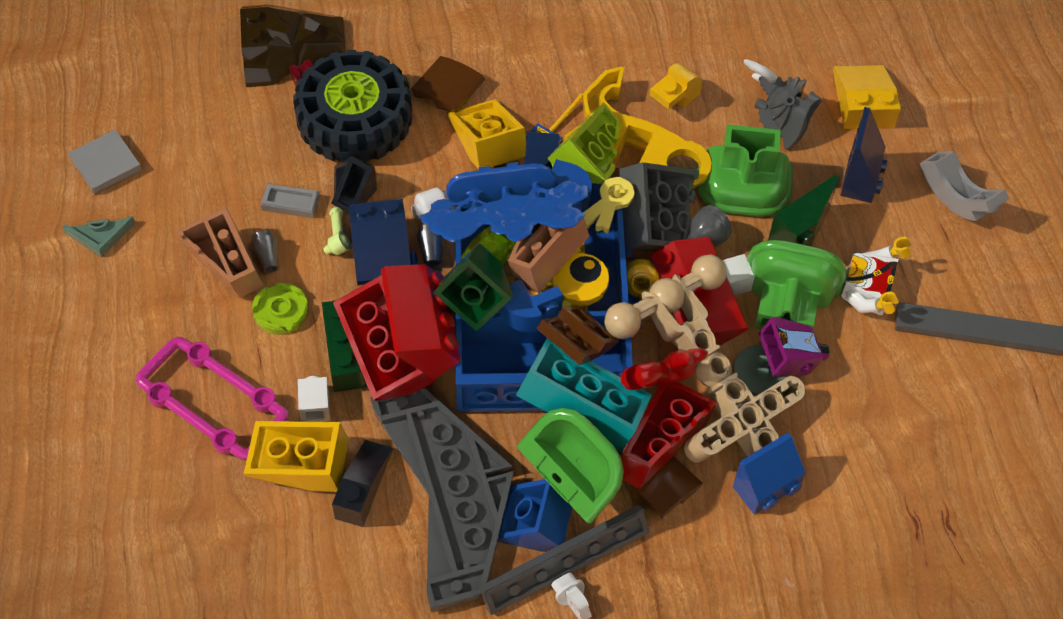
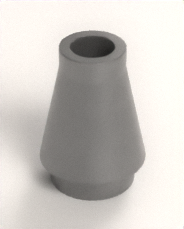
M429 224L422 225L418 228L416 237L424 258V264L427 266H437L441 263L440 254L443 237L429 231Z
M269 230L256 232L251 236L250 246L259 260L263 272L271 273L279 269L277 237Z

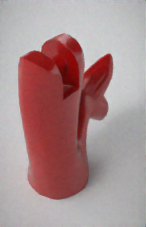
M700 348L680 349L670 353L663 361L645 362L630 366L621 374V383L628 390H639L688 379L694 375L696 363L704 360L708 355V351Z

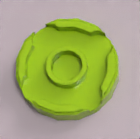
M283 282L276 283V286L270 288L269 286L263 288L255 296L252 304L254 320L258 326L267 333L276 335L289 334L299 329L306 321L309 313L308 301L303 291L293 284Z

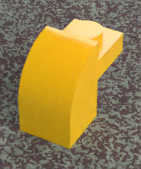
M676 63L668 68V75L650 89L649 95L668 110L676 103L685 108L701 94L702 79L683 64Z

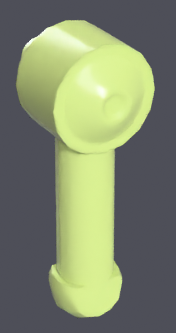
M334 207L329 212L333 236L328 238V243L323 250L326 254L333 253L339 256L350 250L351 244L349 238L343 232V211L339 207Z

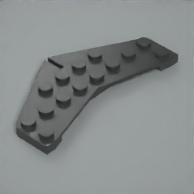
M425 388L412 395L374 401L371 397L375 416L429 495L427 600L431 613L480 599L482 594L479 586L487 583L489 580L514 477L512 465Z

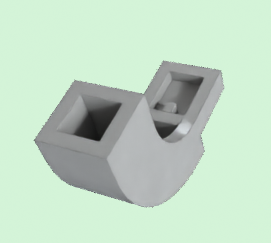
M955 151L937 152L919 163L925 179L935 195L952 212L965 219L976 221L985 214L999 210L1000 205L1009 200L1005 189H983L974 184L963 171Z

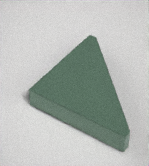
M128 216L126 219L109 221V219L90 221L86 225L69 226L66 224L62 229L65 234L102 257L136 223L132 216Z

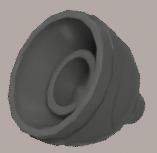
M706 205L694 215L690 224V235L687 239L710 237L714 247L718 246L730 238L732 233L731 223L725 213L718 207Z

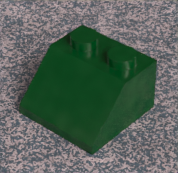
M480 242L443 278L433 292L476 332L513 297L501 261Z

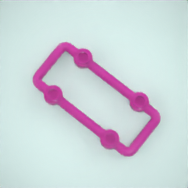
M183 337L172 338L136 375L137 385L147 393L148 399L154 407H167L211 438L215 450L220 454L227 455L232 453L241 460H247L249 447L245 449L239 445L236 435L232 430L227 428L218 430L172 397L170 387L166 383H153L148 380L177 348L187 353L192 366L198 368L206 366L252 399L254 408L258 412H272L277 416L273 421H288L287 410L276 402L274 392L270 388H256L213 358L208 345L203 342L192 343Z

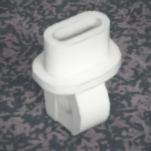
M567 573L552 583L551 586L556 592L555 599L559 604L563 606L569 605L578 619L592 617L589 604L583 595L585 586L582 580H576L572 573Z

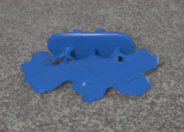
M518 162L507 163V167L490 169V166L479 167V171L464 172L450 179L446 186V195L449 200L440 199L431 204L430 211L421 215L420 219H422V223L429 224V231L442 235L444 239L451 242H457L471 236L480 226L485 224L491 225L492 232L499 235L505 234L508 239L517 242L532 234L534 225L539 223L552 229L576 226L579 220L585 217V214L580 209L572 207V205L588 197V186H580L572 181H565L557 185L555 172L543 164L518 165Z

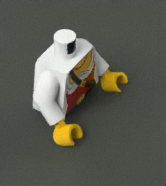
M899 237L895 240L894 247L888 246L875 251L853 254L850 266L846 267L847 276L841 297L848 301L859 313H875L881 316L884 312L892 314L895 311L893 304L899 303L896 294L891 292L899 260L896 257L899 255L903 259L909 258L911 255V251L908 248L911 246L907 237Z

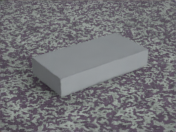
M267 184L261 202V210L314 218L320 193L314 190Z

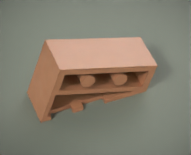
M226 207L176 231L184 245L239 298L264 287V283L237 225Z
M584 218L579 220L576 226L570 228L552 229L540 223L534 225L532 234L516 242L508 259L515 281L521 279L527 289L540 293L589 237Z

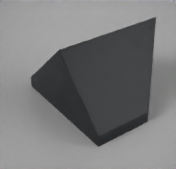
M353 155L334 166V198L331 203L349 213V204L366 203L377 190L375 167Z

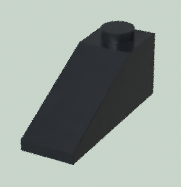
M368 440L363 442L345 472L332 502L336 520L360 527L364 526L393 447Z

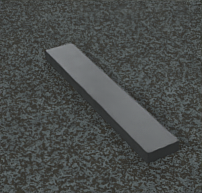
M899 302L896 306V331L1063 356L1062 326Z
M638 504L479 586L488 612L493 615L552 584L563 575L573 573L648 534L649 528L644 509Z

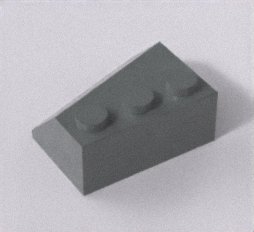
M644 162L620 168V178L629 181L634 189L633 200L628 207L622 208L625 250L657 251L672 241L687 239L691 224L689 207L690 202H694L696 194L692 190L694 180L698 179L699 170Z

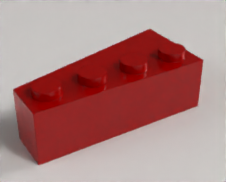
M679 382L660 385L634 435L622 453L623 481L639 489L642 488L685 445V442L690 437L698 433L708 423L717 401Z

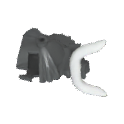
M745 59L744 64L756 72L752 74V78L761 83L760 86L763 87V91H766L768 95L767 101L758 98L754 108L759 109V122L764 125V128L781 130L784 148L788 150L801 140L808 128L813 113L822 100L812 91L806 100L801 98L807 82L806 79L800 80L799 77L794 79L788 77V80L783 82L781 77H777L772 70L759 63Z

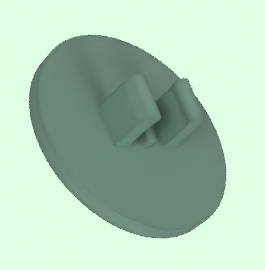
M763 345L750 346L741 351L736 357L733 373L737 372V378L746 384L753 395L761 394L786 378L773 377Z

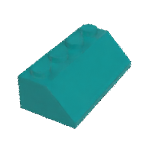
M548 338L516 396L547 413L550 410L559 408L578 411L592 422L619 453L623 452L634 435L652 395L643 389H626L621 383V377L592 361L578 365Z

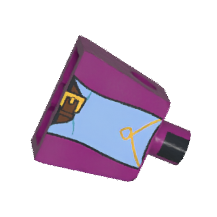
M772 317L758 333L773 377L808 375L821 361H825L829 357V346L818 343L813 328L808 325Z

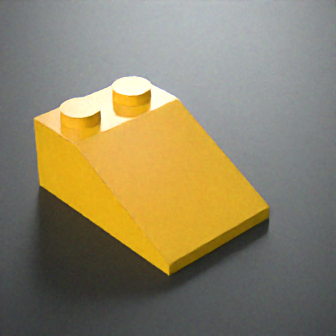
M884 65L833 67L843 129H858L864 107L871 109L878 129L895 127L901 108L897 88Z
M496 99L460 109L457 113H448V118L469 159L478 169L485 166H490V169H493L497 165L517 162L520 158L525 157V128Z
M255 421L244 475L308 491L337 492L342 480L349 438L340 422Z

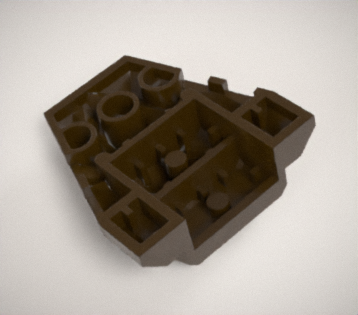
M269 4L242 6L240 8L241 49L246 87L277 84L280 77L290 74L289 66L293 64L298 66L303 64V61L310 59L314 66V63L322 57H329L330 54L335 52H346L343 17Z

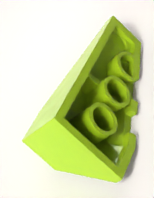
M603 102L547 159L551 162L552 167L556 159L575 164L587 172L591 183L603 184L615 171V165L612 162L613 158L617 156V150L614 147L615 142L619 140L621 121Z

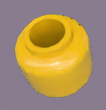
M637 259L630 262L626 267L628 293L633 297L642 298V292H649L652 284L659 280V274L655 265L649 260Z

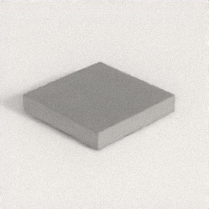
M116 130L68 153L69 158L94 194L142 170L140 163Z

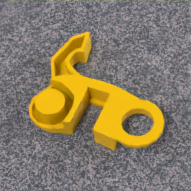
M621 66L605 70L583 93L585 120L604 102L621 121L619 140L615 142L614 147L617 150V156L613 158L612 162L614 165L624 145H628L645 151L640 163L667 166L668 161L675 156H689L698 163L700 168L698 179L694 180L693 188L706 181L711 171L712 161L709 153L701 145L693 141H686L678 135L646 120L619 113L607 103L609 100H619L625 67ZM577 126L576 128H574L573 130H571L569 133H567V134L565 135V137H564V140H565L573 131H575L579 126Z

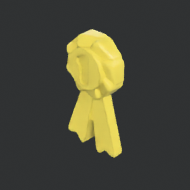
M620 177L605 180L600 188L601 200L583 212L587 228L598 219L595 230H603L608 234L615 210L628 207L633 200L634 189L632 184Z

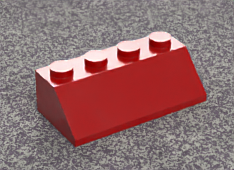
M710 237L672 241L650 254L660 279H672L674 274L682 278L691 273L692 265L697 258L709 254L718 256ZM727 275L724 283L719 288L712 290L698 288L693 291L708 311V316L705 320L715 336L716 345L719 344L721 346L749 330ZM682 308L674 312L677 323L680 326L688 321Z
M426 264L385 266L381 269L394 353L435 380L461 362L458 350L459 343L454 330L455 322L452 318L450 307L433 293L444 276Z
M382 275L333 302L374 401L412 395L436 382V379L434 380L395 355Z

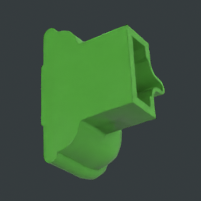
M727 124L723 145L712 146L706 150L712 161L711 171L706 181L697 186L698 193L706 205L718 207L726 214L754 217L772 216L785 208L792 194L793 163L789 162L787 155L780 152L781 130Z
M769 240L754 245L747 256V261L755 276L751 291L760 296L754 328L763 329L772 317L786 319L813 328L817 308L823 309L828 307L833 302V299L838 298L841 294L847 276L846 266L843 261L832 252L788 241Z
M567 408L550 410L535 423L517 445V448L534 465V468L587 523H592L616 496L622 485L624 469L621 456L613 444L592 422L576 410Z

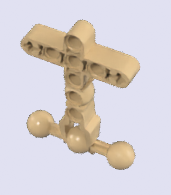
M712 254L697 258L692 265L691 273L682 278L674 274L672 279L664 278L657 280L652 284L649 292H642L643 300L632 305L622 302L612 305L607 310L604 321L607 331L613 337L627 339L633 337L638 332L641 320L651 315L663 340L667 342L672 341L678 350L699 348L695 343L696 341L700 345V349L708 351L707 357L701 362L696 363L695 373L703 385L711 387L707 393H711V398L717 401L715 407L722 418L696 433L685 442L684 452L693 462L706 460L736 440L747 456L752 455L763 448L759 440L765 447L779 438L769 419L801 400L805 394L803 382L795 376H789L754 397L746 384L737 378V372L732 374L730 360L723 353L717 352L721 347L719 344L716 345L715 336L705 320L708 316V311L693 293L698 288L705 290L719 288L726 279L727 269L724 262L718 256ZM680 308H682L688 319L681 326L670 314L677 312ZM783 391L787 394L785 398L780 394ZM743 415L747 418L748 423L744 420ZM721 428L725 430L727 436L722 433ZM707 440L710 445L704 448L701 443Z

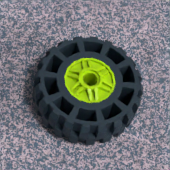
M347 50V52L332 53L326 58L322 57L314 63L313 67L309 66L295 87L296 93L293 95V104L297 127L301 137L306 144L310 145V149L319 155L322 153L325 158L332 161L339 160L342 162L351 155L366 163L374 158L380 159L388 151L392 152L400 145V140L403 141L412 124V98L406 76L402 74V70L394 63L390 64V60L381 55L376 56L369 51L356 52V50Z

